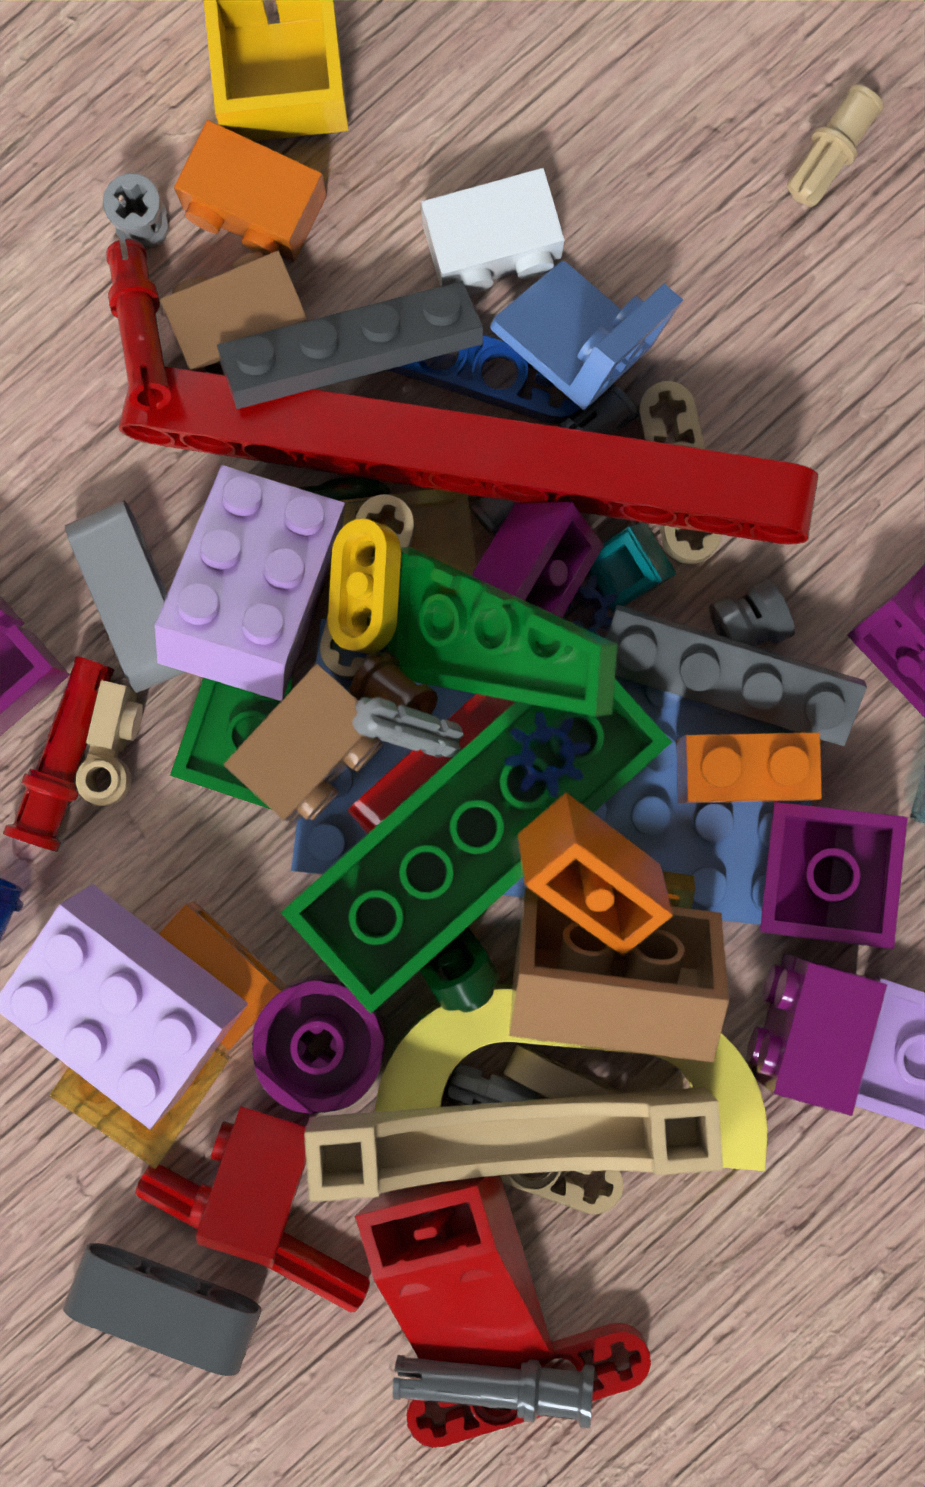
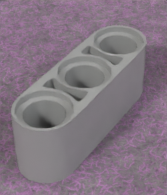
M123 500L66 524V534L120 665L133 690L138 693L186 673L157 663L155 623L167 597V592L138 523L126 501Z

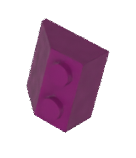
M774 802L760 932L894 949L908 817Z

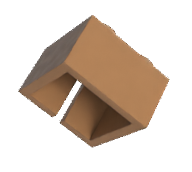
M316 664L223 765L284 821L298 822L302 816L306 820L310 818L313 821L339 794V791L332 786L335 780L348 766L352 770L359 772L380 750L383 743L377 737H368L359 734L355 730L352 721L357 715L355 705L358 700L322 667Z

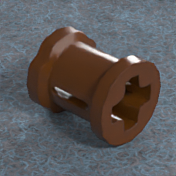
M388 651L375 654L365 661L355 673L350 686V694L358 701L364 697L370 699L378 697L393 702L397 707L403 705L431 715L438 700L437 692L426 684L417 685L400 670L399 659Z

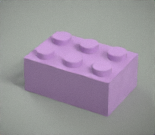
M221 465L155 623L157 663L282 701L331 570L332 547L337 534L342 529L345 502Z
M94 884L59 904L0 993V1014L149 1129L180 1100L249 1004Z

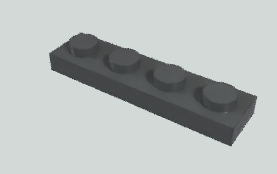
M463 281L224 342L217 344L220 363L237 410L483 344V326Z
M618 604L616 605L606 636L607 640L617 644L615 676L799 733H820V739L842 746L846 744L867 688L865 681Z

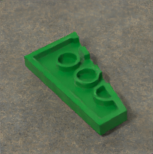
M401 547L397 626L392 639L388 643V652L399 659L400 670L412 681L595 717L612 714L617 657L616 643L414 548Z

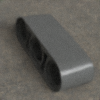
M101 1243L86 1245L63 1306V1311L67 1316L83 1325L205 1371L225 1376H233L239 1373L262 1312L261 1307L255 1301L242 1294L120 1248Z

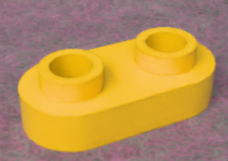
M353 520L347 523L337 534L332 547L328 606V628L334 642L343 649L364 654L380 651L392 639L397 626L400 582V541L390 527L372 520ZM375 549V561L371 564V554ZM371 613V622L367 629V618Z

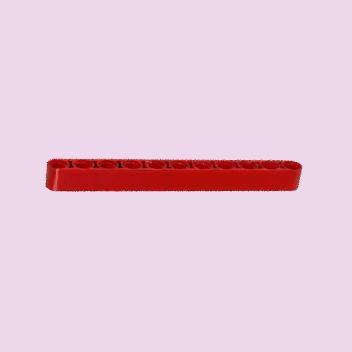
M165 367L168 385L171 389L170 402L157 410L154 390L148 389L151 411L138 410L129 402L128 387L119 423V431L124 435L153 445L518 503L572 502L581 513L787 545L805 543L809 539L819 478L818 473L813 469L790 462L315 389L236 410L224 375Z

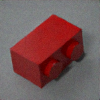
M242 1106L239 1108L234 1124L226 1121L222 1122L211 1154V1159L221 1162L212 1187L201 1184L189 1217V1223L199 1226L196 1233L198 1245L271 1268L273 1267L307 1162L305 1126Z

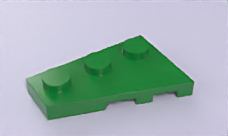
M294 671L289 681L284 698L294 688ZM203 677L170 776L271 809L223 764L281 701Z

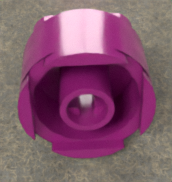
M316 974L299 979L285 987L264 1007L255 1023L252 1038V1054L258 1080L275 1101L296 1112L325 1113L347 1108L362 1098L377 1078L386 1051L387 1029L379 1007L370 1014L337 976ZM325 1029L333 1035L330 1046L336 1053L332 1055L330 1052L323 1050L315 1056L307 1049L312 1039L306 1031L310 1030L314 1034H319Z

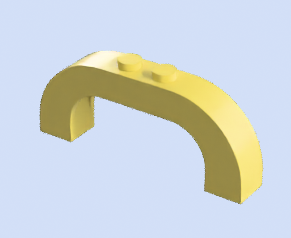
M496 984L493 988L494 993L491 999L474 1011H447L438 1002L422 1013L408 1027L394 1047L385 1066L377 1093L375 1112L441 1107L445 1084L457 1064L476 1049L493 1043L517 1042L627 1053L637 1052L607 1050L598 1047L509 1036L513 984ZM721 1033L714 1062L652 1055L664 1059L680 1069L690 1088L705 1087L718 1100L723 1168L765 1171L767 1152L766 1111L757 1081L737 1048Z

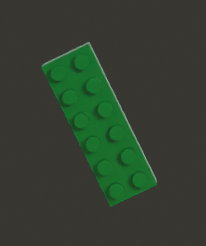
M616 679L614 683L612 714L595 717L515 702L280 913L371 1014L524 876L518 834L566 792L594 813L669 746L672 741Z

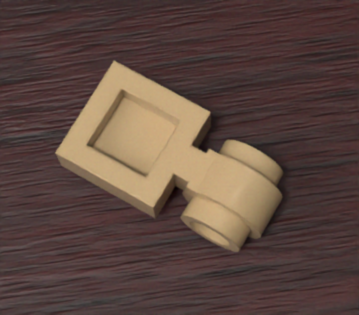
M102 680L86 740L87 744H91L86 760L77 770L75 782L76 788L84 800L94 805L111 806L122 801L131 788L132 778L130 770L122 760L118 759L119 751L124 752L126 740H135L142 720L143 705L136 703L137 693L132 688ZM107 769L111 774V784L107 790L102 792L97 787L96 779L102 770Z

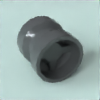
M769 578L752 585L747 595L739 599L725 597L709 605L711 620L719 636L757 647V645L766 641L777 644L795 635L793 619L785 599L775 583Z

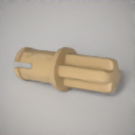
M853 85L846 93L845 99L826 127H819L815 130L811 137L813 146L787 183V189L792 194L791 198L794 201L809 207L817 205L844 165H851L857 157L856 146L875 118L884 109L881 98L874 91L862 85Z

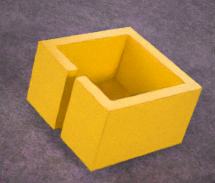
M203 0L214 108L220 126L252 141L349 131L334 0H276L280 23L269 24L264 0Z

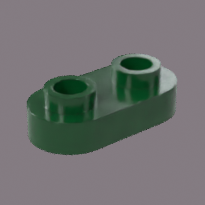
M469 927L465 928L420 969L421 974L441 1007L447 1011L460 1010L461 1012H471L482 1007L493 996V988L499 980V972Z

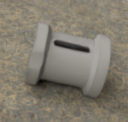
M132 173L118 176L108 184L103 194V207L107 218L116 227V233L121 241L126 245L125 239L137 240L145 248L150 249L160 245L167 237L170 226L167 209L161 202L156 186L150 179L140 174ZM119 195L124 199L121 203L118 200ZM132 209L140 213L147 209V212L142 217L133 212L127 216L128 212ZM152 224H155V230H152Z

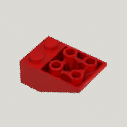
M501 1175L431 1183L379 1193V1197H374L355 1215L374 1282L418 1358L507 1367L528 1362L529 1359L539 1360L554 1355L553 1346Z

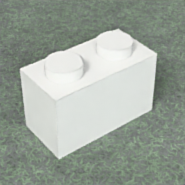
M544 168L421 201L422 225L440 286L463 281L468 295H472L490 288L495 279L516 273L520 279L537 277L553 269L554 263L561 261L565 240Z

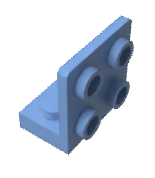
M560 261L553 269L548 271L497 314L490 328L585 411L652 348L683 299L664 283L645 301L636 295L621 310L565 261Z

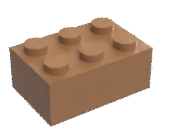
M525 888L515 947L509 1036L598 1047L607 1050L668 1056L676 1059L714 1062L729 1003L722 913L671 906L673 916L622 956L534 891Z

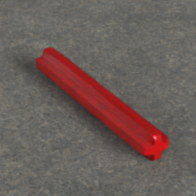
M151 1163L145 1169L136 1186L135 1193L137 1197L198 1229L199 1226L189 1223V1217L200 1186L158 1163ZM285 1232L283 1233L273 1267L266 1266L348 1312H356L360 1308L370 1288L368 1277Z

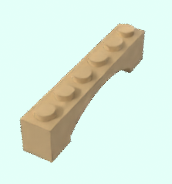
M705 1087L316 1116L309 1118L305 1130L309 1202L379 1197V1193L413 1186L508 1174L557 1171L653 1172L654 1175L723 1170L718 1100Z

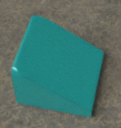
M644 522L627 527L605 542L588 572L612 612L615 611L617 604L626 606L676 575V571L649 526Z

